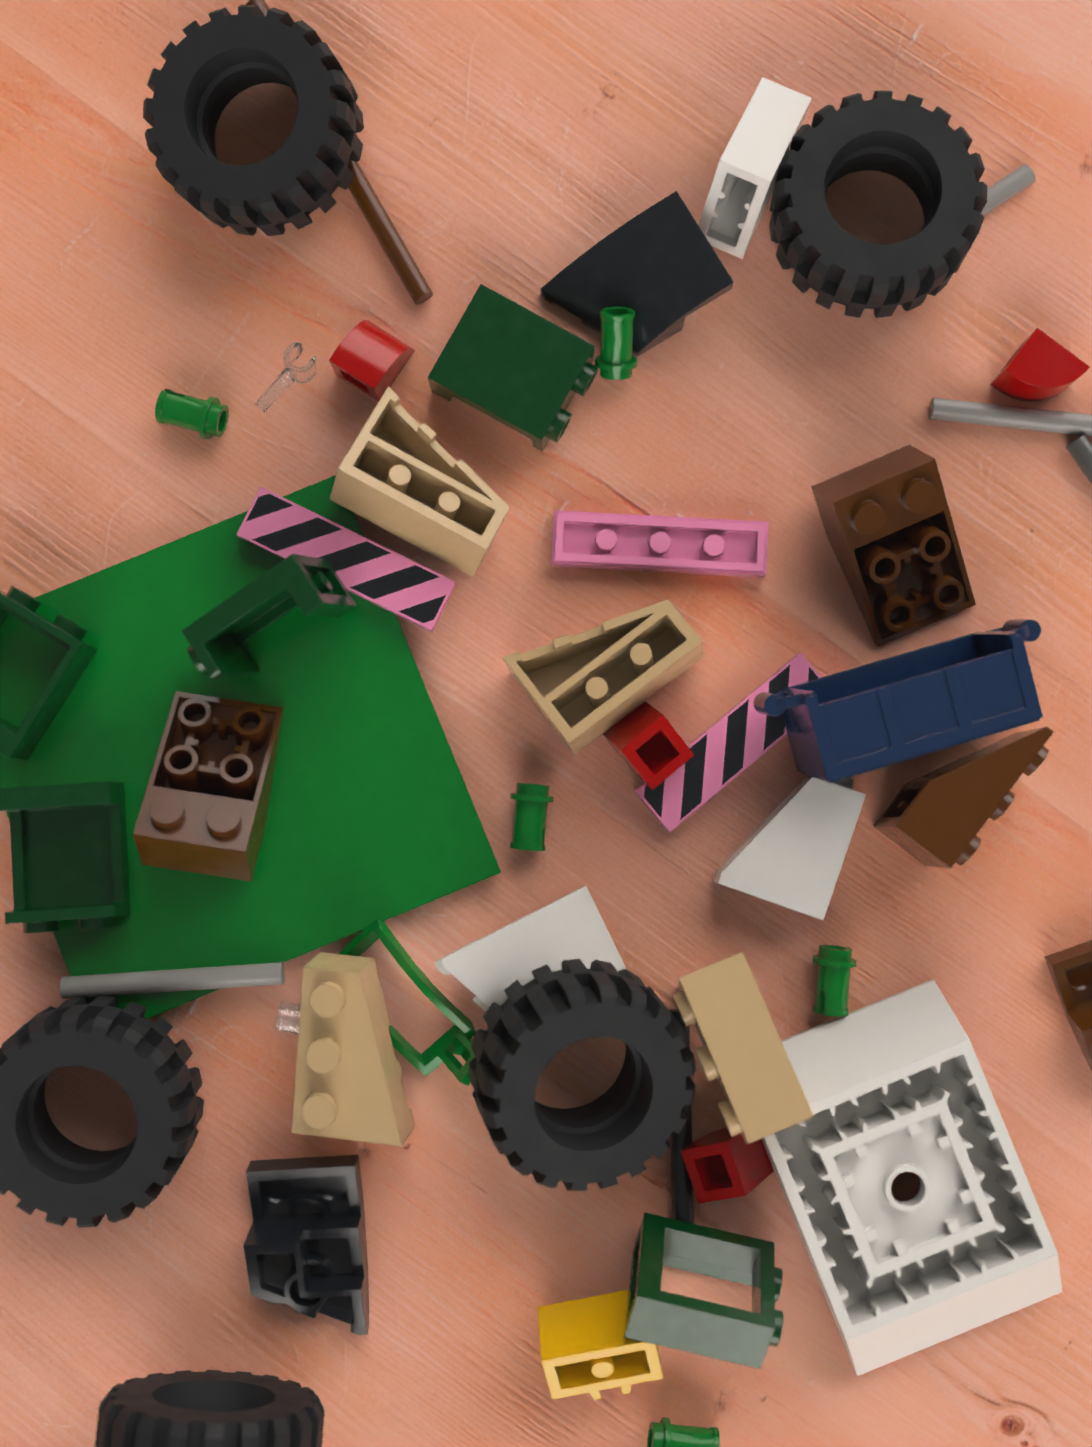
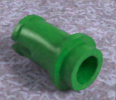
M627 307L603 308L600 311L601 355L595 357V366L600 368V376L605 379H628L632 376V369L637 367V358L632 355L633 318H635V311Z
M165 389V391H161L157 399L155 418L158 423H167L197 431L203 439L209 440L213 436L221 437L224 434L228 424L229 409L226 405L220 404V400L217 397L212 396L207 400Z
M517 783L516 793L510 794V799H515L510 848L545 851L548 802L554 801V797L549 796V785Z
M819 945L818 955H813L812 962L818 964L815 1004L813 1005L814 1013L820 1014L823 1011V1015L848 1016L847 1003L850 968L856 967V960L851 958V948L838 945Z
M662 1417L660 1423L650 1422L647 1447H720V1435L717 1427L703 1428L670 1424L669 1418Z

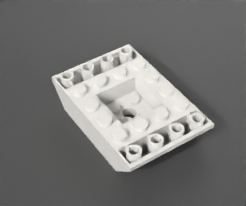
M929 980L850 1012L848 1016L835 1018L781 1040L814 1117L761 1138L857 1376L1063 1292L1057 1250L971 1041L934 980ZM903 1172L916 1173L920 1180L918 1194L908 1201H898L893 1198L891 1193V1185L894 1178Z

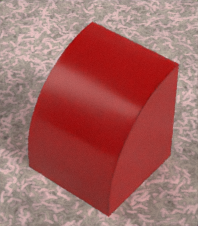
M364 320L346 335L329 359V362L338 377L379 402L388 386L391 388L415 350L369 320Z
M1037 327L1020 345L990 385L1004 395L1016 400L1026 402L1043 401L1063 392L1082 376L1090 366Z
M647 702L641 704L603 734L622 759L652 790L694 756L693 752L666 717Z
M727 1127L705 1135L680 1150L699 1204L746 1196L774 1172L761 1139L747 1144L741 1133L731 1137Z

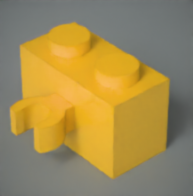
M620 1290L613 1293L537 1307L541 1362L552 1399L590 1393L591 1397L597 1400L601 1399V1390L621 1387L624 1395L630 1393L632 1384L663 1379L659 1346L624 1337L629 1290Z

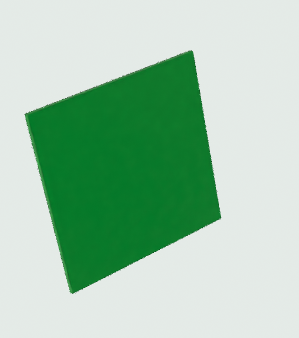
M336 475L283 496V498L364 537L355 513L329 500ZM248 511L35 597L36 600L41 602L36 612L53 622L57 615L60 614L88 631L83 641L98 650L28 760L15 759L0 752V789L111 781L124 783L131 914L113 917L114 927L79 930V919L58 920V931H53L70 976L284 963L364 930L376 919L381 921L388 920L501 873L396 614L349 592L357 606L340 618L304 616L298 606L247 641L246 648L260 670L252 677L213 679L210 675L203 674L194 665L188 654V647L191 645L182 630L283 561V559L240 539L236 535ZM11 614L8 615L0 628V717L19 729L68 649ZM176 691L283 707V719L264 835L252 881L142 865L134 841L133 831ZM6 811L7 816H8L9 821H10V812H7V811ZM219 989L114 995L110 997H116V1008L124 1009L131 1001L147 1007L143 1017L149 1019ZM97 997L84 998L87 1000V1004H90Z

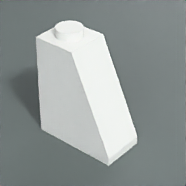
M762 77L719 160L698 224L711 246L743 259L773 193L780 163L785 152L790 149L792 137L802 126L812 99L811 97Z
M805 777L715 872L712 882L824 920L866 794L852 790L854 780L851 778L829 783L814 777Z

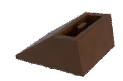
M909 444L811 486L826 535L870 634L878 647L976 605L935 458Z
M179 691L175 692L133 831L134 841L142 865L252 881L264 835L283 719V707Z
M1048 727L1014 733L905 783L873 827L924 866L952 868L955 863L959 866L963 865L980 845L981 839L976 835L989 818L993 821L997 820L1014 800L1015 794L1010 789L1023 773L1026 776L1031 775L1044 761L1049 752V749L1044 744L1053 734V731Z

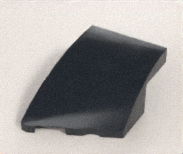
M675 191L619 227L574 260L540 289V293L545 301L550 304L554 302L580 318L584 325L597 333H601L600 311L603 308L627 307L635 311V318H633L632 354L638 357L681 331L686 316L731 290L734 282L680 195Z
M359 1155L250 1161L246 1176L253 1223L243 1246L251 1295L274 1304H287L296 1312L315 1318L318 1313L350 1324L352 1333L367 1335L369 1329L368 1259Z

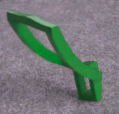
M376 919L363 932L355 936L339 954L360 956L380 938L384 946L415 985L455 1024L422 1054L390 1025L389 1032L393 1047L426 1077L444 1063L460 1083L469 1086L471 1083L469 1079V1062L476 1058L471 1048L472 1037L476 1032L472 1021L456 1008L427 978L385 922ZM453 1054L462 1056L466 1063L462 1066Z

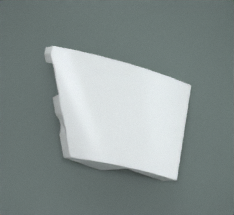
M587 886L577 889L434 962L437 969L443 975L452 974L474 994L472 1000L485 1012L492 1003L496 1002L501 1006L508 999L504 990L513 982L518 980L522 986L535 979L532 970L544 965H548L551 971L554 972L562 970L561 963L563 960L580 959L587 969H590L591 962L594 960L612 963L618 972L626 969Z

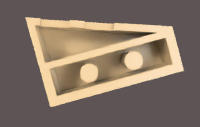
M388 386L338 467L329 500L473 577L510 507L462 459L457 462L435 440L437 434L425 422L420 425L399 404L400 397Z
M669 599L604 621L602 626L570 637L567 634L553 639L551 644L522 654L516 652L502 657L510 673L572 753L576 755L702 659L703 641Z
M320 952L303 967L291 1133L402 1147L415 1126L412 1109H408L401 1081L403 1072L399 1058L396 1059L389 1032L391 1024L374 958Z
M738 953L680 977L678 983L680 992L674 994L673 998L685 1027L694 1024L703 1043V1046L696 1048L695 1051L708 1082L718 1078L727 1100L718 1103V1106L731 1137L741 1133L745 1143L749 1144L814 1117L744 953Z

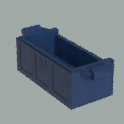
M1032 619L1008 620L1001 628L985 632H974L779 689V692L775 694L761 692L754 699V708L757 712L773 717L783 716L797 771L832 783L1039 721V718L1043 717L1024 642L1035 641L1040 636L1041 627L1037 621Z

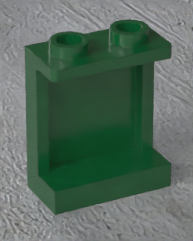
M480 284L431 370L428 381L431 392L449 402L452 397L461 400L530 438L533 441V447L543 451L550 439L556 443L561 439L572 418V414L566 411L576 393L581 396L587 393L597 374L598 367L592 364L595 346Z
M291 554L183 629L182 632L191 645L188 647V654L194 665L203 674L210 675L213 679L252 677L260 670L247 650L246 643L298 606L304 616L340 618L357 605L328 560Z
M108 781L0 789V811L10 812L14 899L13 911L5 912V924L23 923L24 933L58 931V920L79 919V930L114 927L113 917L131 914L124 783Z

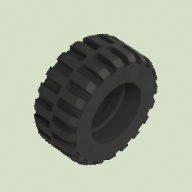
M240 5L236 15H231L226 7L210 12V22L200 26L195 20L182 29L186 37L177 46L171 41L161 53V56L166 60L161 71L156 68L152 69L147 86L154 92L153 99L146 98L143 104V119L153 127L145 132L148 149L157 157L155 163L163 178L175 188L174 190L197 211H200L206 218L220 227L230 226L238 234L249 236L257 233V227L267 236L282 235L285 232L284 224L290 222L299 230L312 223L309 214L320 207L324 213L330 210L337 203L331 196L338 186L347 190L354 177L348 165L350 161H360L363 143L356 133H360L364 129L363 113L356 104L358 95L351 80L327 43L322 42L316 31L304 21L294 22L288 12L271 8L268 9L265 16L258 5ZM264 83L283 84L292 87L296 91L298 110L294 127L288 139L274 154L260 162L244 166L227 165L219 161L215 150L217 123L225 107L236 95L249 87Z
M875 91L872 100L863 101L862 94L856 93L843 97L840 109L837 111L833 105H826L814 114L811 126L809 124L802 125L792 137L790 149L785 152L780 163L770 205L772 216L769 224L771 241L779 243L776 257L783 270H788L792 267L795 270L792 283L802 293H805L811 287L819 293L815 303L829 310L833 302L846 306L845 315L860 318L864 308L874 309V316L881 318L892 316L897 305L900 304L906 311L922 305L928 294L935 296L948 284L953 273L958 271L979 234L984 220L981 212L987 203V185L984 182H979L985 171L981 156L976 152L969 155L968 149L973 140L963 127H959L954 131L948 125L951 118L949 113L939 106L931 112L921 107L923 98L911 94L907 95L905 101L892 99V91ZM873 170L888 173L903 181L915 193L923 210L924 225L918 234L898 243L873 244L859 240L848 234L834 220L826 203V191L833 182L853 172Z
M580 959L563 960L561 963L562 970L552 972L548 965L532 970L535 979L523 986L516 980L504 990L508 999L501 1006L496 1002L490 1005L483 1016L488 1029L487 1031L477 1030L471 1045L476 1058L469 1062V1079L474 1088L472 1095L488 1133L499 1153L506 1155L511 1167L522 1175H530L532 1173L536 1183L550 1188L557 1187L559 1181H563L567 1191H586L588 1183L595 1182L602 1189L618 1184L616 1177L628 1172L631 1177L636 1176L646 1169L643 1164L653 1155L659 1159L671 1146L667 1140L672 1131L679 1134L688 1118L682 1109L683 1105H691L694 1100L696 1085L689 1076H693L696 1071L694 1054L687 1046L689 1039L682 1026L651 987H646L637 975L627 969L618 972L612 963L600 960L591 962L590 969H587ZM592 1037H610L625 1042L626 1052L622 1070L613 1085L599 1098L583 1106L567 1109L548 1107L534 1100L536 1085L543 1069L563 1048L579 1040Z
M98 996L90 1004H87V1000L83 997L68 999L57 1009L50 1006L35 1015L1 1044L0 1193L4 1195L10 1190L20 1199L16 1205L17 1208L29 1215L35 1209L46 1212L45 1221L63 1226L69 1218H77V1226L80 1228L97 1227L105 1214L108 1221L115 1223L130 1217L136 1206L145 1208L159 1196L163 1187L169 1185L192 1148L199 1132L196 1126L203 1116L204 1100L196 1096V1093L203 1083L199 1068L193 1067L188 1069L186 1065L187 1060L193 1053L185 1040H180L175 1044L167 1035L173 1026L162 1017L155 1024L143 1017L147 1007L131 1001L124 1009L116 1008V997ZM85 1066L99 1070L112 1077L123 1087L133 1103L137 1117V1134L134 1140L129 1145L119 1149L99 1151L81 1147L67 1139L55 1127L46 1108L45 1084L49 1074L60 1067Z
M185 1370L175 1371V1373L148 1374L146 1378L135 1377L126 1380L124 1384L115 1385L104 1397L99 1406L95 1447H322L325 1411L318 1395L312 1389L301 1387L300 1383L292 1380H279L276 1376L252 1375L251 1372L236 1371L235 1373L221 1372V1370H206L205 1372Z

